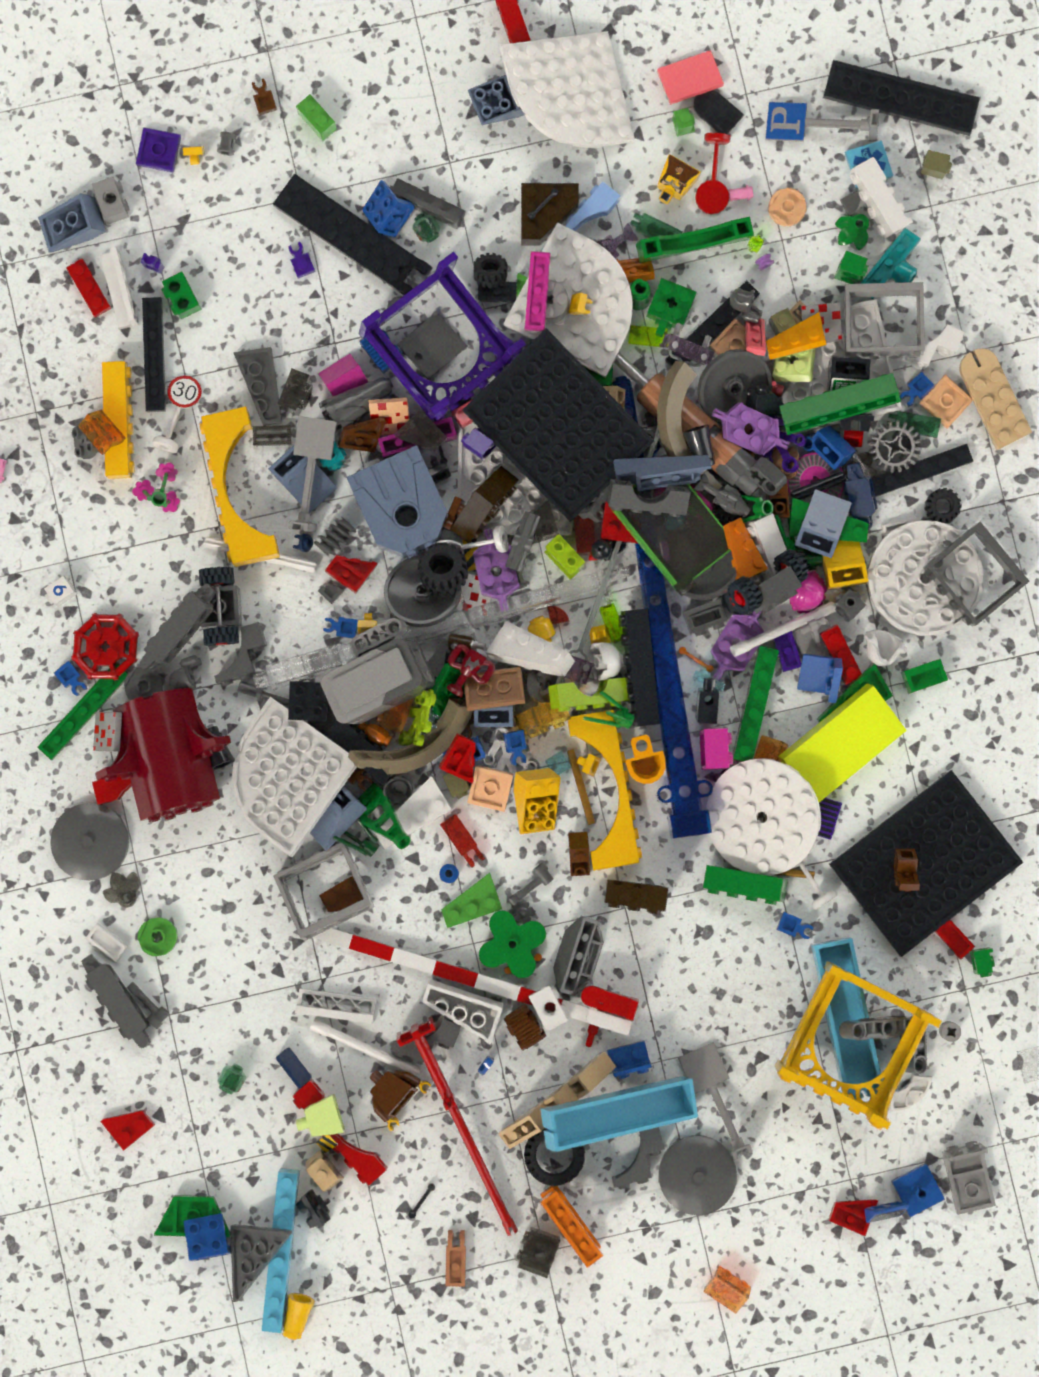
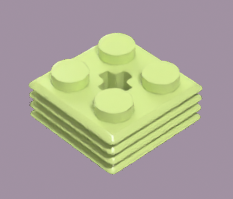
M816 348L774 359L772 377L775 382H811Z

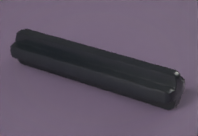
M843 472L836 473L790 492L792 499H803L813 495L815 489L823 491L845 482V474Z

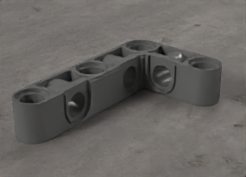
M885 1016L844 1021L839 1027L841 1037L853 1040H868L869 1038L888 1039L898 1038L899 1036L901 1039L912 1016ZM926 1031L905 1072L923 1074L926 1071Z

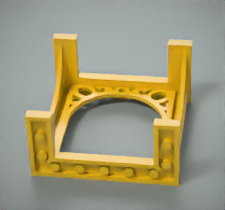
M827 961L824 966L826 971L782 1059L777 1060L775 1068L778 1076L787 1083L793 1081L803 1087L809 1085L814 1088V1093L820 1096L826 1094L831 1097L830 1100L840 1106L842 1103L848 1105V1110L857 1115L860 1112L867 1116L866 1119L873 1127L882 1130V1128L888 1130L891 1122L887 1118L892 1097L928 1025L931 1024L939 1028L942 1021L935 1015ZM842 979L913 1014L887 1067L874 1079L859 1084L840 1082L828 1075L820 1066L814 1050L816 1030ZM806 1048L810 1050V1055L801 1056L802 1052L805 1053ZM809 1059L814 1062L813 1067L809 1070H802L800 1068V1064L804 1060ZM814 1071H819L821 1073V1076L819 1078H816L817 1075L810 1076L809 1074H812ZM833 1081L836 1082V1086H835V1087H832V1086H831V1083H832ZM873 1084H879V1086L876 1088V1090H878L876 1094L874 1089L872 1088ZM862 1088H867L870 1092V1099L867 1102L860 1098L859 1093ZM849 1089L855 1090L856 1099L854 1098L852 1093L848 1094Z

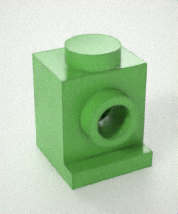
M689 108L673 111L672 121L676 137L694 133L695 119L693 113L689 112Z

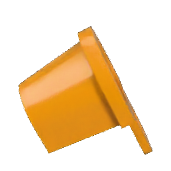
M648 735L632 738L631 746L634 758L625 760L630 776L636 782L642 784H651L658 781L663 776L666 768L663 750L653 753ZM639 740H644L647 743L645 751L637 750L636 743Z

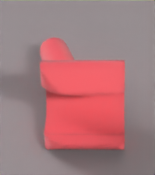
M773 381L772 392L781 397L784 386Z

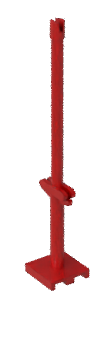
M431 1016L428 1018V1021L420 1025L418 1023L412 1025L410 1030L403 1033L397 1032L396 1040L399 1047L412 1041L415 1042L443 1100L444 1108L446 1111L449 1110L500 1216L502 1225L507 1235L511 1236L509 1228L512 1227L514 1233L518 1229L510 1217L459 1111L456 1097L451 1092L425 1038L426 1034L436 1030L435 1021Z

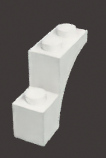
M947 324L936 339L925 344L923 355H920L918 358H909L907 355L895 359L902 362L908 361L917 369H926L935 350H938V353L942 356L952 357L956 353L965 332ZM899 343L894 345V347L907 346Z

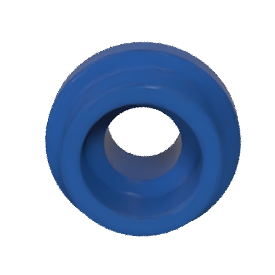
M446 864L441 867L439 875L445 883H453L457 880L459 871L455 865ZM451 870L453 872L452 877H447L445 872Z

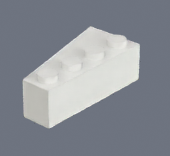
M874 157L850 170V179L854 185H857L860 199L866 202L868 206L867 212L870 218L875 220L877 224L876 230L880 236H883L885 239L913 223L911 217L906 218L904 215L905 207L902 202L899 203L895 200V191L892 186L886 185V176Z
M773 513L769 516H762L761 519L744 523L768 568L761 573L764 580L777 573L774 570V558L787 550Z
M507 621L486 651V654L494 663H505L513 667L520 666L527 670H539L542 673L561 677L566 676L575 662L567 650Z
M431 776L396 811V815L405 833L410 835L449 812L452 808L435 779ZM389 818L381 828L387 831L394 823ZM375 832L384 849L394 844Z
M431 979L428 982L422 1001L435 1011L453 1020L456 1024L468 1029L472 1034L484 1039L490 1045L504 1004Z

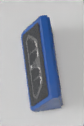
M896 1201L868 1207L865 1209L866 1222L871 1223L899 1217L909 1208V1204Z

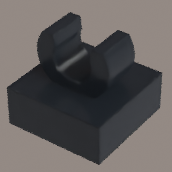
M437 458L430 461L432 468L428 471L434 484L451 477L445 461L440 464Z

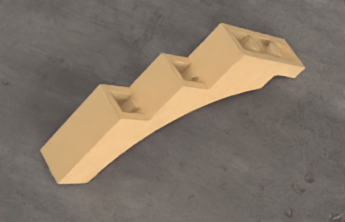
M605 1051L597 1055L552 1094L520 1116L511 1125L502 1129L498 1135L508 1148L511 1149L541 1132L545 1127H543L540 1109L580 1099L590 1093L616 1068L615 1064Z

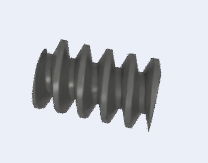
M342 516V520L335 518L337 525L330 524L332 531L325 529L324 532L327 537L319 536L321 543L318 541L314 542L328 557L329 554L336 555L334 548L341 549L339 542L346 544L344 537L351 538L349 531L357 532Z

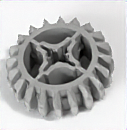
M899 420L896 421V426H893L892 421H889L888 428H886L884 423L881 424L883 431L881 432L876 428L875 431L879 434L878 437L871 435V438L876 440V442L869 443V446H875V449L869 451L870 454L876 452V456L872 457V460L874 461L879 458L880 461L877 463V466L879 467L884 463V471L887 470L888 466H891L890 471L892 473L894 472V467H898V472H902V465L909 469L907 462L914 465L915 461L911 458L913 456L919 458L920 455L916 454L915 450L921 451V447H916V444L921 443V439H914V437L919 435L918 432L912 435L910 432L914 427L911 426L909 430L905 429L907 422H904L903 427H900ZM889 431H899L894 440L882 438ZM904 433L910 438L911 450L902 445L901 441ZM900 437L898 446L901 449L899 451L896 449V452H893L891 456L892 447L886 442L894 443ZM879 443L889 449L886 459L880 453ZM897 453L909 455L903 461L891 462Z

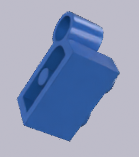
M830 425L805 436L806 444L802 446L806 451L814 450L834 470L845 465L856 452Z

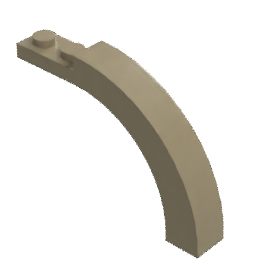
M675 361L670 368L661 387L658 400V430L663 448L668 457L692 456L682 432L681 411L686 392L697 374L686 362ZM707 470L700 474V478L703 474H706L709 484L717 489L721 488L722 485Z
M449 698L438 722L429 733L424 735L422 746L412 743L409 746L393 751L350 750L348 758L358 768H382L387 774H400L418 769L439 757L450 747L456 734L461 735L467 726L474 710L467 711L465 699Z

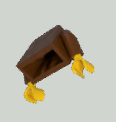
M376 1070L370 1075V1079L375 1083L370 1090L374 1112L384 1122H388V1129L393 1131L394 1128L390 1123L395 1122L399 1126V1120L395 1116L418 1091L416 1087L418 1086L420 1091L426 1094L427 1092L422 1090V1086L428 1084L431 1087L428 1081H421L420 1078L410 1072L396 1070L394 1072L387 1071L382 1075Z

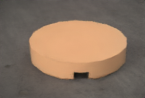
M793 188L777 190L772 195L768 204V212L771 219L781 226L798 224L803 219L807 210L804 196Z

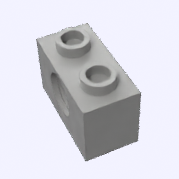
M110 177L92 184L103 219L107 225L129 217L127 211L130 208L127 200L122 199L121 193L124 191L120 181L116 182L114 177ZM116 197V201L108 203L109 198Z

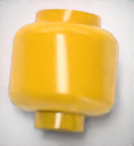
M542 615L529 621L528 632L548 642H552L551 638L556 632L550 618H544Z

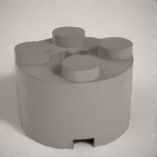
M549 279L547 300H552L553 304L547 303L545 323H557L564 319L568 313L569 298L567 291L560 283Z

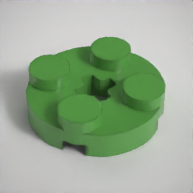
M151 918L144 922L138 931V941L142 950L151 956L166 955L174 949L177 943V928L166 918ZM161 932L163 939L155 942L153 934Z

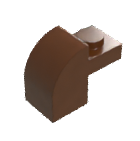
M895 849L894 878L895 885L899 887V891H919L920 883L917 876L918 858L915 849Z

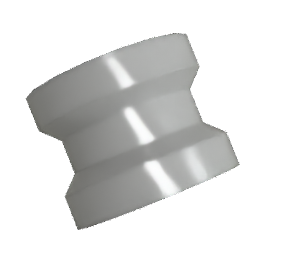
M945 1021L940 1025L939 1034L944 1040L955 1042L961 1036V1028L954 1022Z

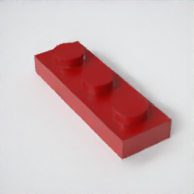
M83 258L66 267L95 318L112 309Z
M836 624L819 633L830 656L842 659L843 671L841 679L843 683L847 685L856 680L862 673L839 626Z

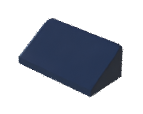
M286 1048L276 1056L278 1063L298 1088H301L312 1078L291 1048Z

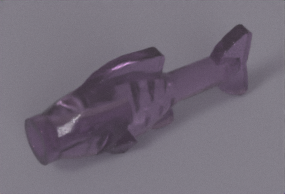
M627 223L623 233L613 239L611 235H608L605 239L599 240L596 243L604 247L614 258H617L619 256V253L616 251L617 246L626 240L637 241L638 237L632 231L630 224Z

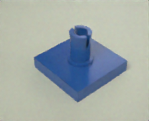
M926 1163L891 1180L901 1201L909 1204V1208L906 1210L909 1217L945 1200Z

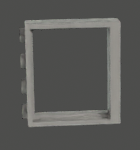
M923 282L845 284V357L862 358L869 356L870 359H879L881 356H889V358L894 359L907 355L909 358H918L924 354ZM916 296L917 346L852 348L851 297Z
M340 842L333 844L327 851L318 850L312 854V857L296 861L295 865L290 868H281L282 870L273 875L300 939L304 941L375 907L348 846ZM343 853L363 900L305 928L285 881Z

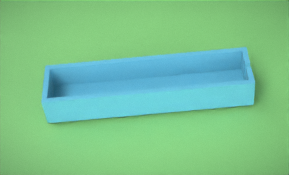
M851 937L811 944L819 983L826 971L824 966L827 961L860 977L854 943ZM842 979L825 1015L839 1081L859 1084L874 1079L881 1072L873 1038L853 1040L845 1039L840 1035L839 1027L842 1022L869 1018L863 988ZM873 1084V1085H872V1088L874 1089L875 1094H876L877 1091H878V1090H876V1088L879 1086V1084ZM862 1088L860 1090L863 1091L867 1097H870V1092L867 1088ZM849 1089L848 1094L852 1093L854 1098L856 1099L855 1090ZM860 1092V1098H864L863 1093Z
M684 1076L540 1109L543 1127L547 1128V1130H544L546 1149L555 1152L698 1118L693 1079Z

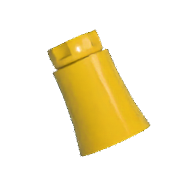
M290 1293L288 1295L283 1336L292 1340L301 1339L310 1311L315 1303L313 1298L300 1293Z

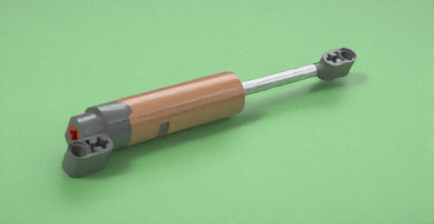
M619 352L614 363L642 388L637 395L636 401L657 419L658 400L665 376L662 373H658L651 379H648ZM685 395L681 411L682 432L697 426L709 425L715 461L711 469L731 487L737 486L747 496H751L759 488L768 495H775L787 483L785 474L770 460L764 457L756 460L743 447L723 439V429Z

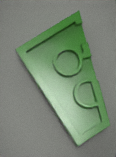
M488 873L441 909L446 926L449 928L502 910V906L491 874Z

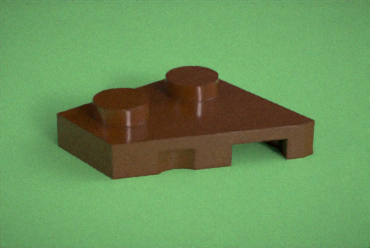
M378 417L343 427L337 443L340 448L374 453L386 420L384 417Z
M353 875L319 895L328 912H338L363 900Z

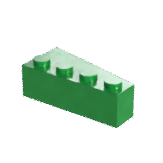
M707 865L703 888L708 889L707 893L719 895V891L727 892L726 896L738 898V895L746 896L745 900L757 902V899L761 898L765 899L767 904L776 905L777 902L785 901L788 879Z

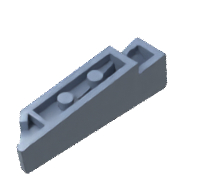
M708 455L615 459L614 468L616 480L630 481L631 485L637 484L638 491L663 488L668 485L677 486L696 483L703 471L711 469V462Z

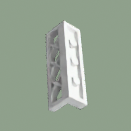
M114 246L110 248V253L102 254L100 257L119 329L138 325L122 258L119 250Z
M300 988L295 1013L373 1023L377 998ZM303 993L311 994L316 1001L311 1005L302 1004ZM323 997H331L335 1004L330 1008L324 1007L320 1002ZM343 999H350L354 1006L349 1010H343L339 1003ZM363 1001L372 1002L371 1013L362 1012L358 1005Z

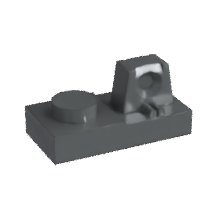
M609 486L579 513L583 519L590 518L596 523L601 522L604 514L601 505L607 501Z

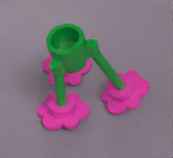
M170 462L159 464L155 474L161 477L162 484L160 489L154 490L149 480H143L142 483L138 481L135 484L136 487L132 490L133 495L137 496L139 501L145 499L151 501L155 506L163 507L164 512L177 511V505L180 503V500L176 498L177 495L174 491H170L167 494L165 486L167 480L173 482L176 479L178 470Z

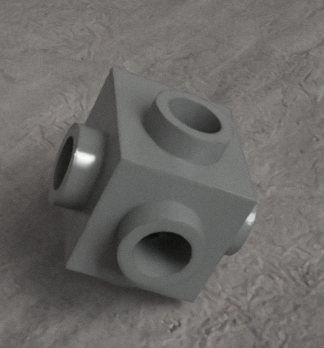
M850 589L846 592L842 590L835 597L837 601L834 603L836 606L835 611L842 617L846 616L849 620L854 619L866 604L861 600L862 596L857 591H851Z

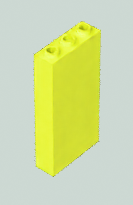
M866 684L778 757L782 761L781 763L788 764L800 772L799 774L810 783L818 802H820L907 730L873 685Z

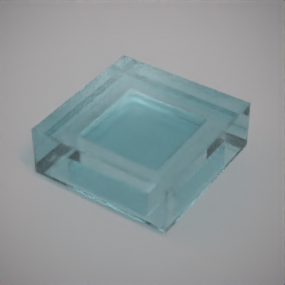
M562 751L545 760L547 766L558 775L571 768Z

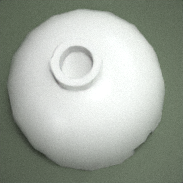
M593 643L589 654H593V661L589 660L593 678L598 679L597 681L614 678L618 675L621 665H623L622 654L610 643Z

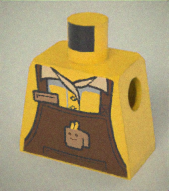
M669 154L658 181L657 187L663 191L658 199L664 204H669L672 197L681 200L697 182L701 172Z

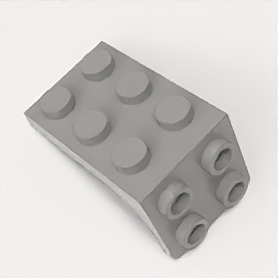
M977 1141L965 1143L966 1146L959 1148L957 1145L946 1148V1151H942L956 1214L958 1215L996 1206L985 1161V1154L988 1153V1150L982 1144L977 1143Z

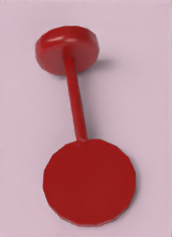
M723 133L704 134L705 142L714 145L712 180H707L698 187L695 199L699 209L710 215L723 211L729 201V191L726 186L716 180L719 145H726L731 141V136Z

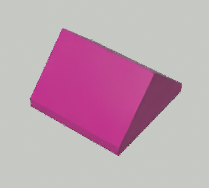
M351 354L346 355L318 373L332 396L369 382Z

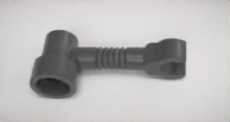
M544 862L531 871L536 878L508 898L512 906L517 904L541 883L546 886L554 879L548 872V867Z
M132 982L127 989L152 1012L146 1019L154 1028L158 1029L163 1024L162 1021L170 1013L163 1006L158 1008Z

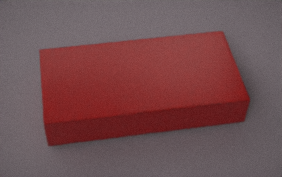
M951 920L935 931L959 959H963L975 947Z

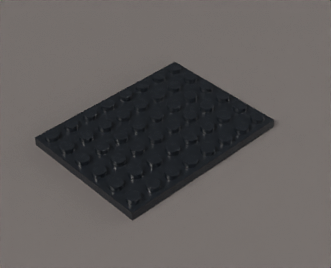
M547 328L462 409L569 522L610 485V479H616L615 459L638 458L654 442L643 428Z
M950 770L829 863V866L897 954L902 957L1024 862L955 773ZM895 849H915L918 858L917 876L920 883L919 891H899V887L895 885Z

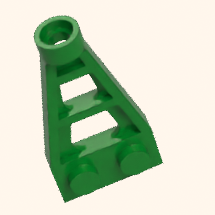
M373 783L358 798L367 808L359 817L361 823L392 841L399 849H404L410 844L411 838L405 833L388 796H384L381 788L376 783ZM381 804L384 813L376 821L370 819L368 816ZM390 818L394 824L385 831L381 826Z

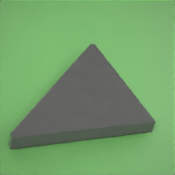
M238 1224L230 1225L233 1302L241 1300L290 1237L292 1230Z

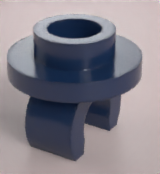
M309 533L296 534L294 538L299 539V544L293 545V548L302 552H309L313 546L311 535Z

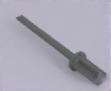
M244 681L239 683L238 692L256 697L259 701L261 697L268 699L272 697L277 702L289 705V699L265 692V686L259 687Z

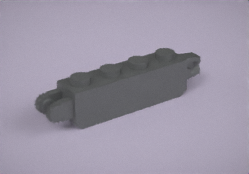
M205 583L198 591L187 593L180 606L171 612V617L160 625L157 634L147 641V646L143 649L146 654L140 661L141 668L153 670L160 663H171L213 612V605L210 602L217 592L210 584Z
M93 954L84 958L81 962L87 973L85 975L87 979L86 984L91 990H95L98 995L96 997L98 1002L102 1006H106L109 1011L107 1013L109 1018L113 1022L116 1021L120 1027L118 1030L122 1037H127L128 1040L133 1039L141 1049L149 1046L151 1039L145 1031L149 1026V1022L112 966L106 963L101 964Z

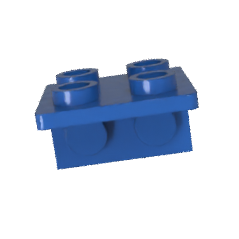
M380 180L362 211L378 233L396 237L415 206L412 202L397 198L387 183Z
M803 654L797 689L825 693V695H828V702L836 703L843 671L842 659Z
M644 1040L607 1050L608 1056L616 1066L612 1071L613 1076H618V1079L627 1078L630 1076L629 1073L633 1072L643 1074L649 1072L648 1068H652Z
M220 1213L184 1221L189 1261H199L231 1254V1246L227 1245L223 1214Z

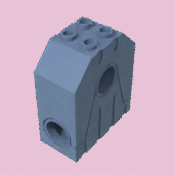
M417 445L346 477L379 549L411 559V557L418 556L419 551L424 549L428 551L429 546L440 541L448 512ZM405 510L415 511L418 514L416 522L409 527L399 525L397 519L401 512Z

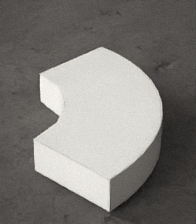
M912 1074L910 1081L905 1087L895 1091L888 1111L908 1109L923 1099L930 1088L932 1077Z

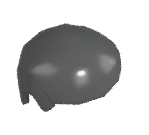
M402 775L390 777L383 788L384 796H388L392 805L404 804L412 796L413 792L411 781Z

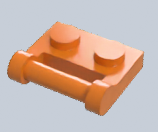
M639 258L619 261L616 259L629 283L637 279L645 281L655 279L652 261L640 263Z

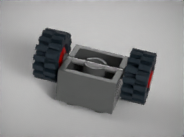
M788 549L774 558L773 565H775L774 570L777 573L759 585H754V581L745 576L730 583L727 592H729L728 597L732 599L730 600L731 603L735 604V609L738 608V612H742L744 615L753 611L757 614L762 610L766 613L798 594L796 590L802 587L801 582L806 580L809 575L807 574L808 569L805 568L807 564L803 563V557L800 558V554L796 553L795 550Z
M210 567L200 569V586L208 583L217 591L210 602L213 605V612L201 625V628H203L204 645L223 646L238 644L239 634L237 626H242L240 588L237 585L226 586L235 583L234 568Z

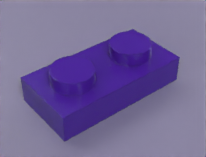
M792 631L774 638L775 648L779 650L778 658L782 671L787 672L800 668L801 660Z

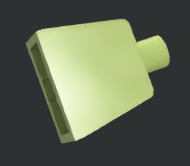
M335 1094L304 1109L306 1117L296 1119L298 1131L309 1128L312 1137L339 1134L345 1131Z

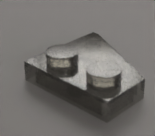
M422 410L417 412L394 434L400 440L433 452L448 439Z
M549 500L545 501L533 513L540 516L533 544L555 538L559 534Z

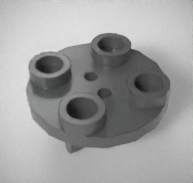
M82 421L77 427L72 429L71 433L74 438V453L76 457L92 459L99 451L104 450L103 446H99L100 428H97L91 421Z
M532 669L526 676V689L531 699L535 702L550 703L548 686L555 685L558 676Z

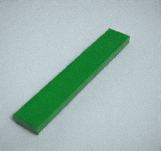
M127 671L123 672L119 679L115 681L113 679H99L37 748L50 760H53L119 689L129 673Z

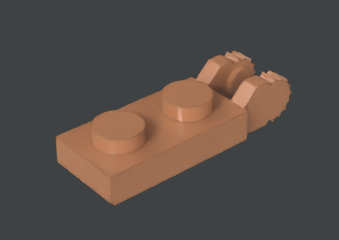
M448 1230L445 1286L465 1287V1230H460V1245H452L454 1233L453 1230Z

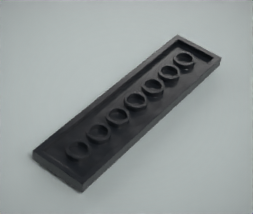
M836 60L832 61L823 95L824 99L867 110L878 109L879 113L968 136L972 132L980 97Z

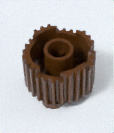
M526 1004L504 1018L508 1031L512 1036L515 1035L522 1051L530 1048L547 1036L544 1029H540L537 1017L530 1008L528 1009Z

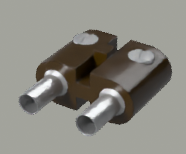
M451 633L448 639V648L451 650L450 654L458 644H464L469 649L472 648L476 651L477 649H486V643L476 642L474 637ZM463 650L457 657V661H463L466 656ZM482 654L487 658L486 660H488V655Z

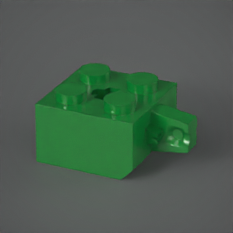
M661 278L646 315L647 318L655 320V324L659 325L656 336L662 338L666 328L671 330V327L675 328L677 323L684 326L694 302L696 291ZM670 302L674 303L673 308L668 307Z

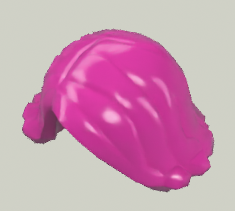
M816 571L807 572L809 574L807 579L801 582L802 587L796 590L798 594L790 598L792 610L797 611L799 614L808 613L822 606V601L826 598L824 594L827 592V587L824 584V579L820 578Z

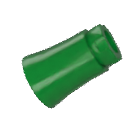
M635 280L630 285L632 309L637 311L644 310L650 305L652 300L650 285L645 280Z

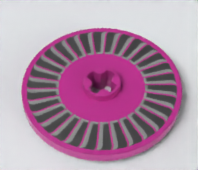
M817 453L801 456L798 459L799 467L796 476L792 479H787L789 495L791 491L810 484L814 476L821 480L843 472L842 468L834 470ZM844 482L821 492L839 498L844 489Z

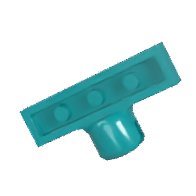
M905 228L860 284L887 283L888 281H894L895 283L912 282L917 275V269L909 264L906 258L918 245L921 238Z

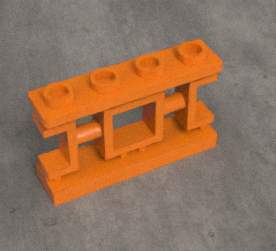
M550 1186L540 1194L542 1198L540 1201L541 1205L585 1266L588 1268L603 1257L602 1252L599 1250L601 1245L558 1186Z

